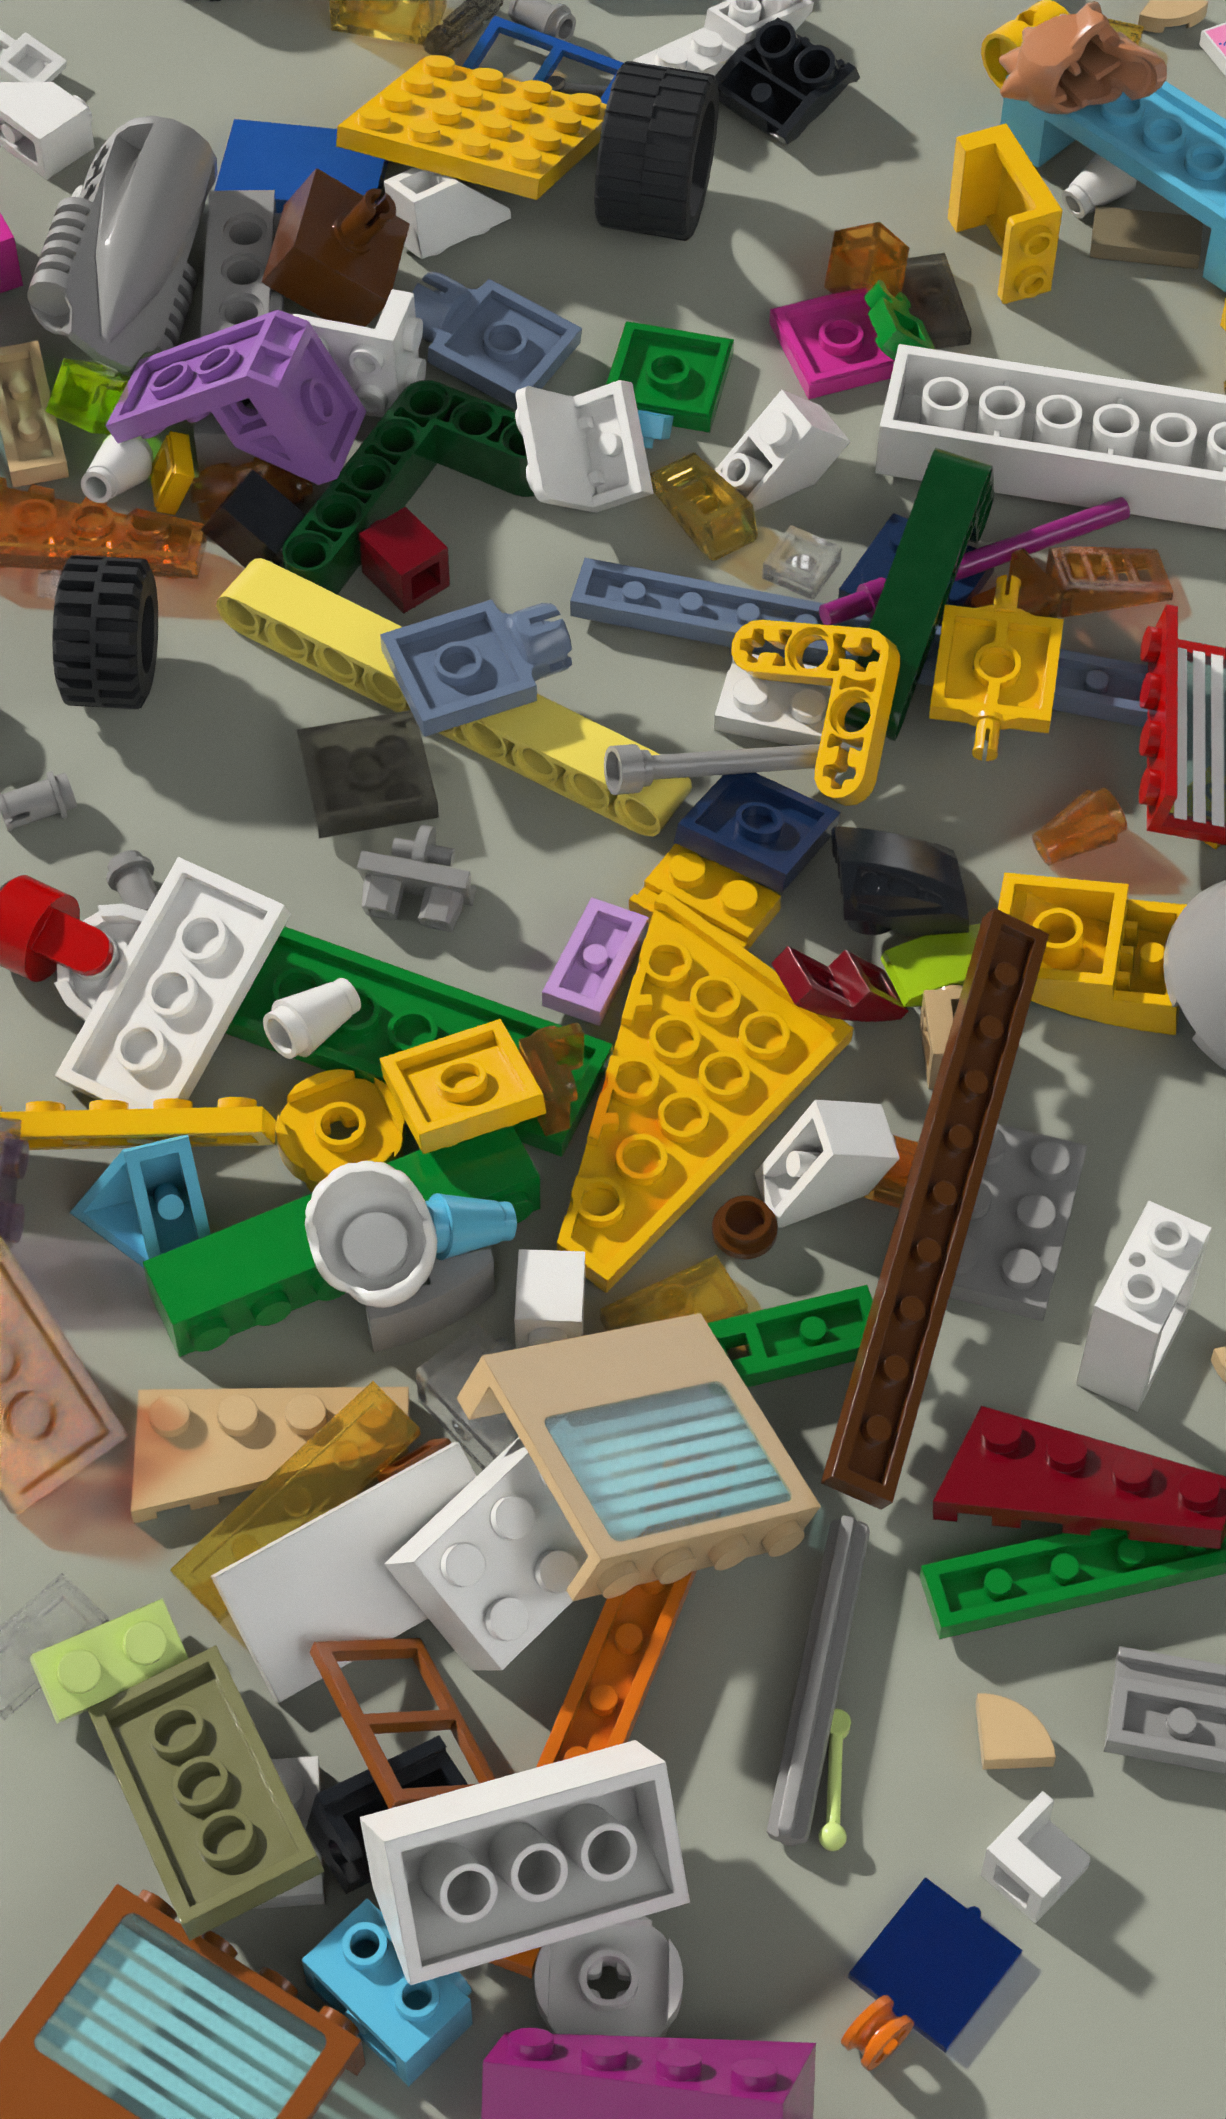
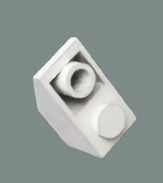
M415 167L384 181L385 193L390 195L396 205L395 215L410 223L404 247L421 259L439 255L446 248L472 236L484 234L491 227L511 219L510 208L480 187L467 181Z
M781 389L710 476L739 512L747 515L814 485L851 441L821 405Z

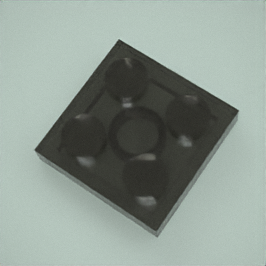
M411 710L297 729L298 746L319 838L439 818L438 801L420 728Z

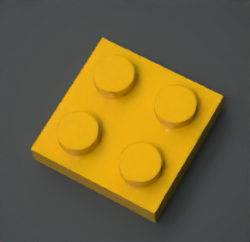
M501 1019L379 1058L383 1078L422 1154L450 1147L459 1142L546 1114L543 1093Z

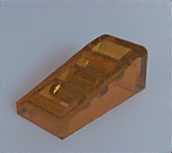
M1063 546L1049 548L1045 577L1060 618L1173 599L1174 592L1157 549ZM1148 569L1152 582L1141 581L1138 571ZM1126 573L1128 581H1120L1118 574ZM1105 576L1106 580H1098L1097 577Z

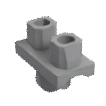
M421 825L415 841L395 837L392 845V856L362 850L360 853L357 869L364 881L362 908L365 914L370 917L397 920L403 893L423 896L418 916L421 925L452 932L462 911L463 904L473 906L477 888L475 885H471L470 871L450 868L454 863L455 849L437 846L436 828L432 826Z

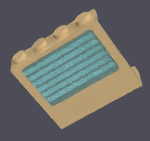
M701 1313L482 1355L457 1396V1400L469 1420L506 1413L587 1553L588 1558L566 1589L572 1601L600 1594L605 1598H614L626 1593L636 1585L659 1580L661 1584H670L682 1579L692 1571L712 1566L716 1570H725L737 1565L745 1558L768 1553L771 1557L781 1556L802 1542L805 1537L803 1530L821 1507Z

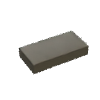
M1095 206L1089 257L1198 269L1203 223L1190 215Z

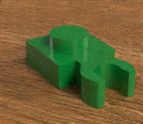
M879 279L864 298L867 305L871 308L868 316L877 333L875 342L881 351L895 360L899 344L936 350L922 320L910 314L911 304L905 294L899 292L895 297L892 296L887 290L885 283Z

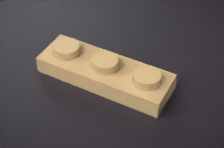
M38 341L0 347V432L13 488L69 477L67 461Z

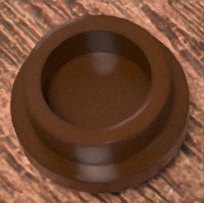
M748 1195L734 1197L722 1205L714 1215L712 1222L714 1242L722 1252L733 1258L747 1260L760 1257L772 1248L777 1238L778 1224L774 1213L762 1200Z

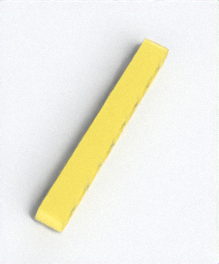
M262 558L252 560L217 599L216 607L218 613L238 633L416 722L381 650L380 634L402 628V626ZM537 694V701L439 732V734L644 836L654 837L659 834L692 789L691 779L686 777L653 780L652 784L643 787L640 793L611 794L604 776V757L609 746L636 744L640 750H648L651 755L661 754Z

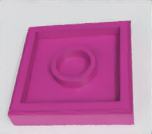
M873 284L770 309L769 324L808 400L891 379L895 360L888 357L877 346L875 342L877 333L868 316L871 308L867 305L864 298L867 292L874 286Z

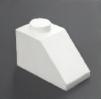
M0 82V146L43 178L48 180L95 148L91 127L93 121L92 114L87 104L79 96H72L54 82Z
M815 1099L754 1174L763 1202L774 1213L778 1228H783L868 1195L900 1157L882 1104Z

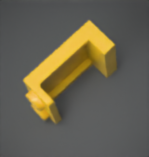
M1006 123L956 137L947 219L956 233L985 224L1003 251L997 293L1003 304L1032 298L1051 291L1062 208Z

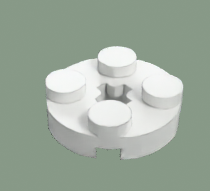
M646 1916L542 1946L537 1957L534 1974L536 2004L539 2014L552 2034L666 2037L667 2030L678 2015L683 1992L681 1959L671 1940L669 1939L668 1943L664 1935L652 1926V1921ZM602 1967H617L618 1979L630 1981L628 1990L619 1991L615 1999H602L599 1991L589 1989L588 1980L599 1979L602 1974Z

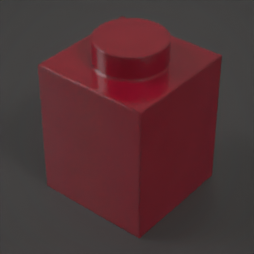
M406 506L387 518L375 521L368 529L359 534L362 573L403 614L450 586L448 547Z

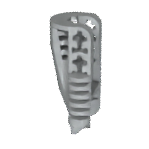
M158 116L133 118L120 126L96 154L88 170L80 196L65 198L59 202L36 265L34 276L27 291L31 310L38 322L46 330L53 334L67 336L70 341L94 360L116 369L118 374L125 378L131 377L140 359L178 346L180 335L184 328V321L187 318L193 293L198 283L197 274L194 268L187 263V259L207 196L216 181L218 171L216 155L209 142L197 131L177 120Z

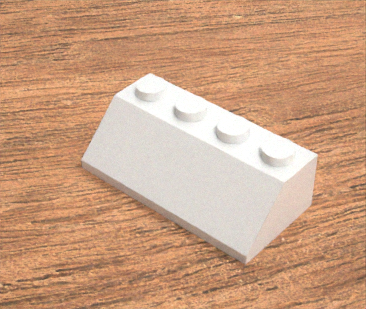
M636 1740L360 1817L372 1887L404 1976L410 1985L690 1903L667 1765L663 1759Z

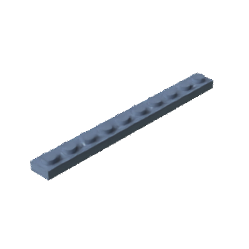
M584 558L570 600V616L732 647L735 634L743 625L750 621L771 620L824 625L819 615V607L825 603ZM862 615L834 626L869 628L872 618ZM938 626L918 684L933 686L942 626ZM766 640L763 647H754L753 652L778 653L785 658V650L774 647ZM817 640L809 644L804 651L803 661L821 665L828 654L826 641ZM1060 649L1052 710L1143 727L1147 721L1148 709L1140 707V692L1143 680L1148 673V665ZM846 651V659H852L857 662L858 656H853Z

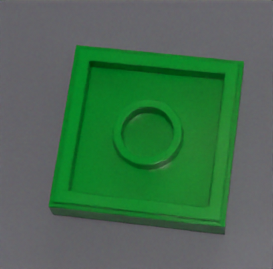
M626 321L606 385L618 380L631 382L638 410L674 416L673 427L710 433L732 360L734 339Z

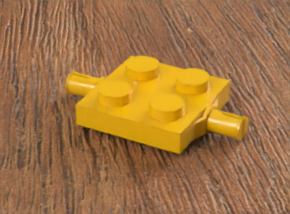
M1007 575L997 577L993 605L978 608L945 605L929 719L968 723L976 726L972 756L981 761L985 740L989 741L986 761L997 759L1000 730L1016 729L1049 734L1064 619L1035 616L1017 608L1021 580L1011 575L1009 595H1005Z

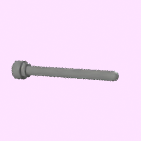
M845 742L841 743V748L849 752L850 747L858 751L862 750V747L857 748ZM636 744L609 746L605 753L604 776L610 793L621 795L640 793L643 787L650 786L653 780L812 769L816 765L820 744L651 755L648 750H640Z

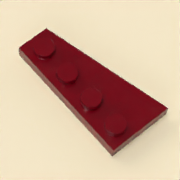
M981 1406L933 1500V1520L957 1522L959 1513L991 1516L992 1526L1021 1529L1022 1520L1063 1524L1062 1533L1091 1536L1092 1530L1109 1528L1125 1530L1129 1540L1220 1549L1226 1536V1476Z

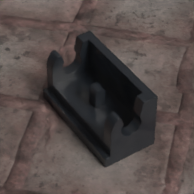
M440 1735L388 1759L402 1789L468 1784L447 1753V1746ZM369 1769L317 1793L305 1829L346 1894L371 1882L360 1817L389 1809Z

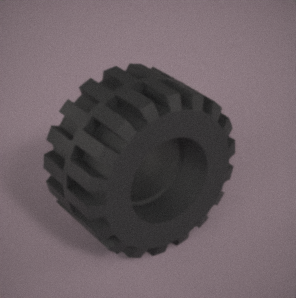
M71 555L58 581L53 614V666L56 684L62 700L68 706L123 709L142 708L153 684L158 647V597L156 582L150 565L146 559Z

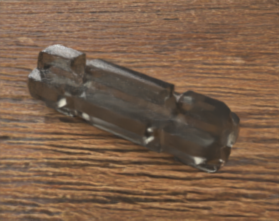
M465 0L443 20L442 25H437L427 34L422 44L424 51L430 55L449 57L454 52V48L460 47L484 25V21H489L499 12L504 0Z

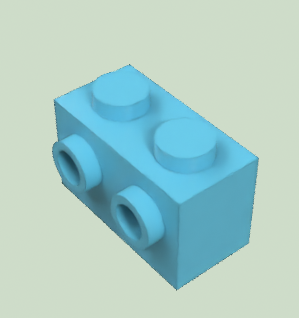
M368 1898L302 1959L306 1985L328 2007L339 2011L350 2019L360 2031L358 2037L408 2087L473 2024L471 1999L468 1998L472 1990L459 1971L414 1985H410L406 1981L382 1912Z

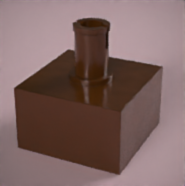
M316 168L284 205L261 283L323 319L366 327L385 307L393 289L410 223L395 215L396 205L387 193L378 204L375 203L382 190L372 188L363 196Z

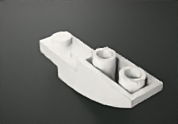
M726 0L707 10L703 28L634 59L633 62L716 76L740 46L756 37L757 32L763 25L778 17L790 23L796 31L812 12L814 2L811 0Z

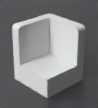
M1044 1791L986 1849L980 1874L1035 1924L1088 1869L1090 1863V1856L1049 1821L1055 1801Z

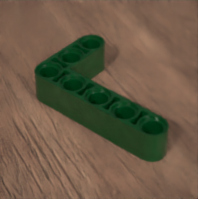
M419 380L411 383L402 391L342 468L338 479L332 481L286 540L282 548L284 569L338 595L361 565L359 534L368 529L375 521L387 518L405 507L437 463L513 495L521 497L535 496L526 478L527 455L523 436L516 424L515 413L437 381Z
M935 448L927 465L869 626L870 629L879 631L896 645L900 654V668L885 738L896 741L904 723L969 541L976 544L980 541L994 500L993 466L939 448ZM873 649L870 656H858L857 663L866 669L869 662H878L880 654ZM863 702L852 706L845 716V724L858 729L864 728L870 718L869 704Z

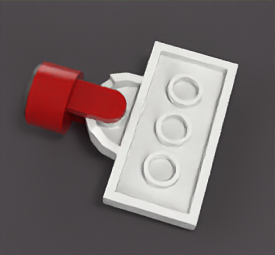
M180 857L174 863L148 911L123 903L98 905L99 911L81 921L80 908L76 898L28 875H20L0 887V966L33 982H41L57 970V982H54L65 1004L85 1021L55 1077L63 1084L96 1100L129 1103V1109H153V1102L157 1099H189L291 915L285 905Z

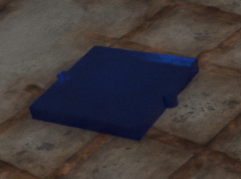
M925 1877L848 1973V1979L876 2000L883 1995H888L894 2001L892 2010L895 2015L899 2017L908 2015L914 2021L913 2029L944 2053H947L1021 1957L1023 1950L980 1918L981 1911L978 1907L972 1906L967 1909Z

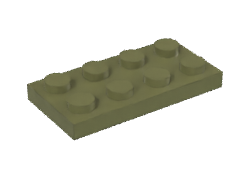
M217 1645L87 1709L181 1926L189 1940L325 1872Z

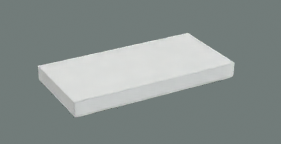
M453 1442L211 1575L274 1701L280 1703L322 1679L309 1653L314 1642L393 1639L428 1619L386 1568L384 1563L477 1477L460 1443ZM337 1661L340 1668L352 1662Z

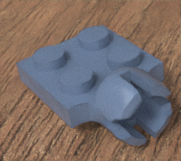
M430 272L424 275L422 281L439 290L433 291L417 283L412 291L414 293L416 318H421L423 321L422 339L431 343L428 347L427 362L515 410L517 409L516 391L527 386L542 389L581 343V327L491 279H488L477 289H469L442 273Z
M491 599L380 634L381 650L423 736L426 737L537 701V685L535 681L561 673L572 665V659L567 655L572 650L571 639L563 618L552 622L545 621L546 619L561 615L556 606L552 603H541L518 610L513 614L502 613Z

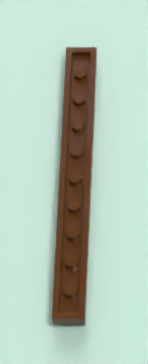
M993 908L982 918L821 1480V1484L880 1510L892 1504L1049 937L1048 933L996 908Z

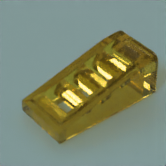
M695 452L650 473L653 492L699 550L711 561H716L757 539L758 532L753 504ZM695 479L697 480L696 482H694V483H692V484H690V485H688V486H686V487H684V488H682V489H680V490L677 489V488H679V487H681V486H683V485H685V484H687V483H689V482H691V481H693V480H695Z

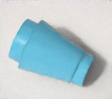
M439 1193L433 1194L429 1201H425L436 1229L438 1241L436 1258L439 1260L495 1245L502 1241H511L515 1237L517 1218L514 1207L508 1201L498 1202L495 1200Z

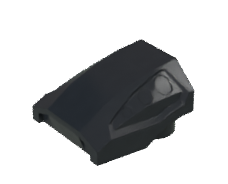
M777 17L775 20L763 25L754 39L740 46L716 74L715 78L718 81L719 102L767 135L788 145L797 139L806 127L827 109L849 83L857 82L860 76L855 66L849 62L845 64L842 59L837 60L829 48L822 45H813L806 36L801 37L796 34L795 29L790 23Z
M833 827L831 830L832 855L835 857V863H837L840 892L843 895V918L847 920L848 926L853 931L864 935H880L893 929L906 937L969 932L966 895L954 850L937 843H930L891 832L866 828Z

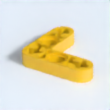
M755 620L743 625L735 634L731 654L735 663L748 674L761 680L832 686L815 765L814 780L818 789L838 804L852 806L864 801L872 793L877 780L900 668V654L897 646L879 631L870 628L771 620ZM766 640L774 647L785 650V658L778 653L764 652L756 659L752 656L754 647H763ZM825 640L828 645L826 659L820 666L806 669L803 665L805 649L814 641ZM873 649L880 654L878 662H869L866 669L856 661L846 659V651L853 656L863 657L870 656ZM857 703H868L870 707L868 723L857 732H848L845 728L847 711ZM845 742L857 748L862 747V750L858 751L850 747L849 752L841 748V743ZM848 766L856 770L854 779H846L842 785L835 781L837 772H846Z

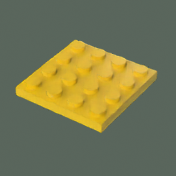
M430 55L421 59L337 126L336 147L538 200L600 142L607 104L601 103V99L592 94L575 93L570 95L552 90V86L546 82L537 80L520 82L504 78L503 73L496 69L476 68L473 70L455 65V61L449 57Z

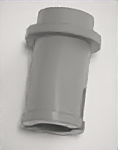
M511 0L508 15L513 22L520 23L530 29L566 42L572 37L576 27V19L571 14L570 8L565 4L558 3L553 5L545 0Z
M50 771L46 773L47 779L4 794L0 793V812L8 832L13 831L14 828L60 813L61 818L68 817L67 810L76 808L77 803L66 773L54 776L53 772Z
M124 851L113 857L108 863L109 872L107 873L106 881L112 890L119 892L124 904L148 911L159 892L152 878L155 869L153 863L149 858L142 856L139 851Z

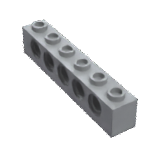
M275 190L209 191L200 338L275 310L284 312V296L261 283L282 213H277ZM249 398L241 401L247 408L256 409ZM212 412L204 419L195 422L194 438L199 473L250 472L252 469L256 472H267L268 462L235 448Z

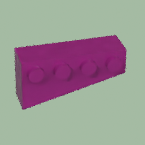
M521 2028L512 2032H505L483 2060L481 2119H813L816 2043L552 2034L547 2030L539 2028Z

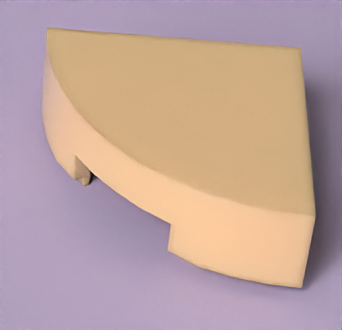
M1150 0L1139 14L1137 28L1154 33H1164V27L1187 24L1186 29L1193 27L1205 18L1208 1Z
M977 1693L975 1704L982 1770L1054 1766L1056 1754L1052 1740L1044 1725L1031 1711L1006 1697Z

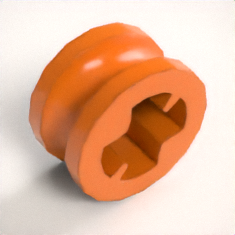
M888 1995L881 1996L869 2005L850 2025L841 2039V2045L847 2051L857 2049L862 2053L861 2065L867 2071L873 2070L885 2061L905 2040L914 2026V2021L908 2015L899 2017L894 2014L892 2010L894 2001Z

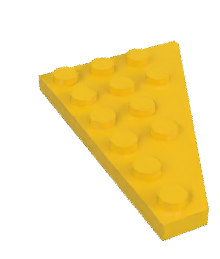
M665 890L655 899L647 935L640 951L635 975H633L621 1017L620 1029L607 1066L602 1092L599 1094L579 1172L572 1188L567 1214L564 1216L557 1240L556 1251L585 1252L586 1278L605 1293L631 1269L851 1042L854 1030L844 1020L826 1017L796 1006L775 970Z

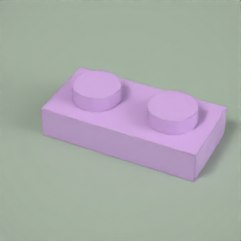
M591 897L542 991V1006L601 1026L647 935L649 917Z

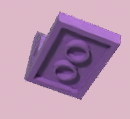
M275 310L140 359L106 427L119 444L139 436L143 439L154 437L167 426L184 420L194 423L204 419L212 412L235 448L320 485L338 479L367 411L310 322L286 312ZM249 398L256 409L247 408L241 401Z

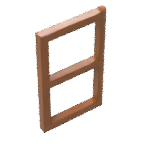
M421 1638L313 1643L309 1653L389 1809L476 1784L402 1789L374 1734L451 1730L479 1784L496 1779ZM412 1658L440 1710L364 1714L337 1661Z

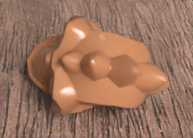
M1096 1L1086 3L1076 14H1060L1039 24L1037 27L1024 28L1021 46L999 58L1000 64L1010 74L1000 90L1001 96L1029 102L1033 107L1050 114H1070L1088 105L1110 103L1118 99L1122 92L1132 101L1149 97L1161 88L1167 79V66L1164 60L1155 52L1140 47L1122 32H1116L1109 24L1107 17L1102 14L1101 5Z

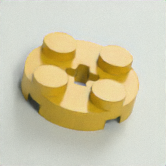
M334 1069L323 1071L299 1082L287 1095V1105L281 1111V1115L279 1116L278 1114L275 1125L277 1146L284 1165L296 1178L305 1182L310 1192H313L320 1181L328 1177L334 1169L347 1163H358L360 1161L388 1163L403 1157V1146L406 1137L405 1119L386 1083L374 1078V1084L366 1079L355 1078V1072L351 1070ZM341 1121L345 1128L354 1126L358 1128L347 1139L337 1140L328 1137L331 1134L330 1124Z

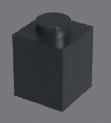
M252 469L228 494L202 527L201 531L244 568L252 560L258 558L267 561L271 560L279 566L283 562L282 548L286 540L306 514Z

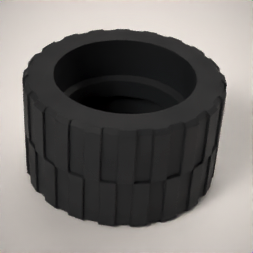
M626 61L618 69L605 110L595 174V216L601 227L687 241L693 236L705 201L717 134L719 91L718 81L714 75L633 61Z

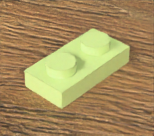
M162 1598L33 1653L29 1659L55 1721L58 1724L189 1658Z

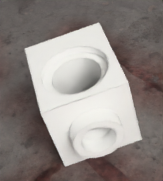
M519 1249L514 1317L516 1349L583 1336L586 1288L585 1252Z

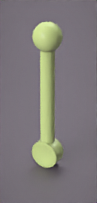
M841 1709L834 1710L829 1735L826 1824L820 1829L818 1834L820 1844L828 1851H838L845 1845L847 1840L846 1831L840 1825L843 1739L849 1734L851 1719L848 1713Z

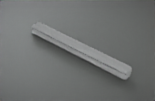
M842 1516L841 1519L833 1520L829 1526L767 1826V1833L770 1839L787 1846L803 1844L809 1839L870 1530L866 1523L856 1521L854 1517Z

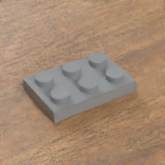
M997 1124L949 1298L1044 1321L1088 1145Z

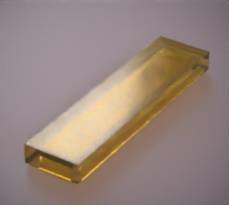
M372 1381L170 1569L171 1574L220 1624L230 1613L211 1575L355 1497L421 1435L420 1428Z

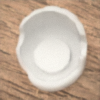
M360 1161L358 1163H347L334 1169L328 1177L320 1181L315 1187L311 1200L308 1202L305 1210V1229L314 1263L323 1279L330 1286L339 1291L349 1293L355 1300L366 1306L388 1308L401 1304L411 1298L426 1282L433 1269L438 1241L436 1229L426 1202L410 1178L404 1172L396 1170L384 1162Z

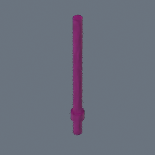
M1119 497L966 552L955 581L1126 520L1130 517L1129 505L1123 497ZM880 577L860 584L857 587L856 593L820 605L819 615L823 624L837 625L862 615L872 618L886 579Z

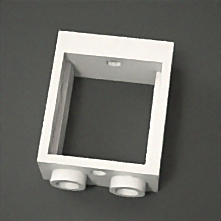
M1148 1201L1094 1305L1076 1385L1138 1412L1190 1308L1211 1227Z

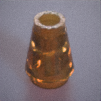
M1104 787L1095 792L1086 789L1042 826L1040 830L1033 833L1032 841L1042 860L1048 866H1051L1058 861H1064L1116 843L1118 841V834L1127 830V821L1119 803L1109 790Z

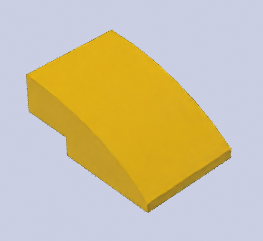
M1004 873L998 910L1049 934L1031 1001L1073 1016L1104 1024L1176 1035L1180 1006L1172 1007L1167 993L1163 969L1164 951L1170 930L1187 904L1129 899V884Z

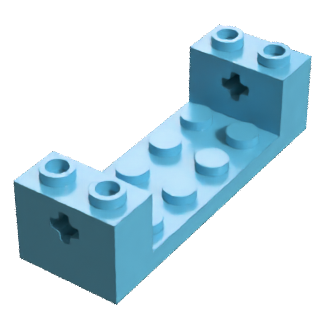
M1167 81L1149 97L1132 101L1122 92V95L1113 102L1088 105L1070 114H1050L1033 107L1029 102L1003 98L1000 125L1005 123L1008 125L1032 164L1037 168L1077 140L1210 227L1211 234L1202 277L1226 292L1225 118Z

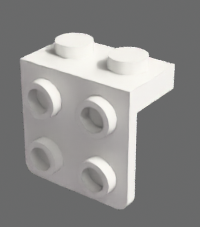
M392 289L375 329L293 314L310 322L366 409L365 415L383 417L407 386L419 380H425L426 361L419 358L418 351L422 339L423 321L421 318H416L414 293Z
M618 380L573 397L531 386L516 391L517 409L515 419L517 427L523 436L527 455L526 478L538 501L597 513L654 494L633 384L631 382Z

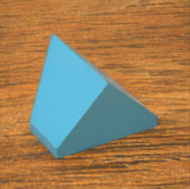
M188 1134L123 1149L69 1212L141 1267H143V1261L211 1234Z

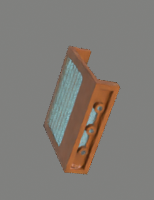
M116 1884L0 2042V2119H312L345 2069L358 2076L366 2064L362 2040L357 2037L360 2031L350 2019L339 2011L323 2006L317 2012L295 1998L298 1990L278 1972L268 1967H262L256 1973L235 1958L238 1953L235 1948L217 1933L210 1930L189 1940L181 1924L175 1921L177 1918L175 1910L159 1896L147 1890H142L136 1896L121 1885Z

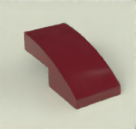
M787 946L771 963L794 1004L810 1012L830 1018L859 1022L901 1020L909 1012L908 1008L903 1006L886 972L847 950H844L829 966H826Z

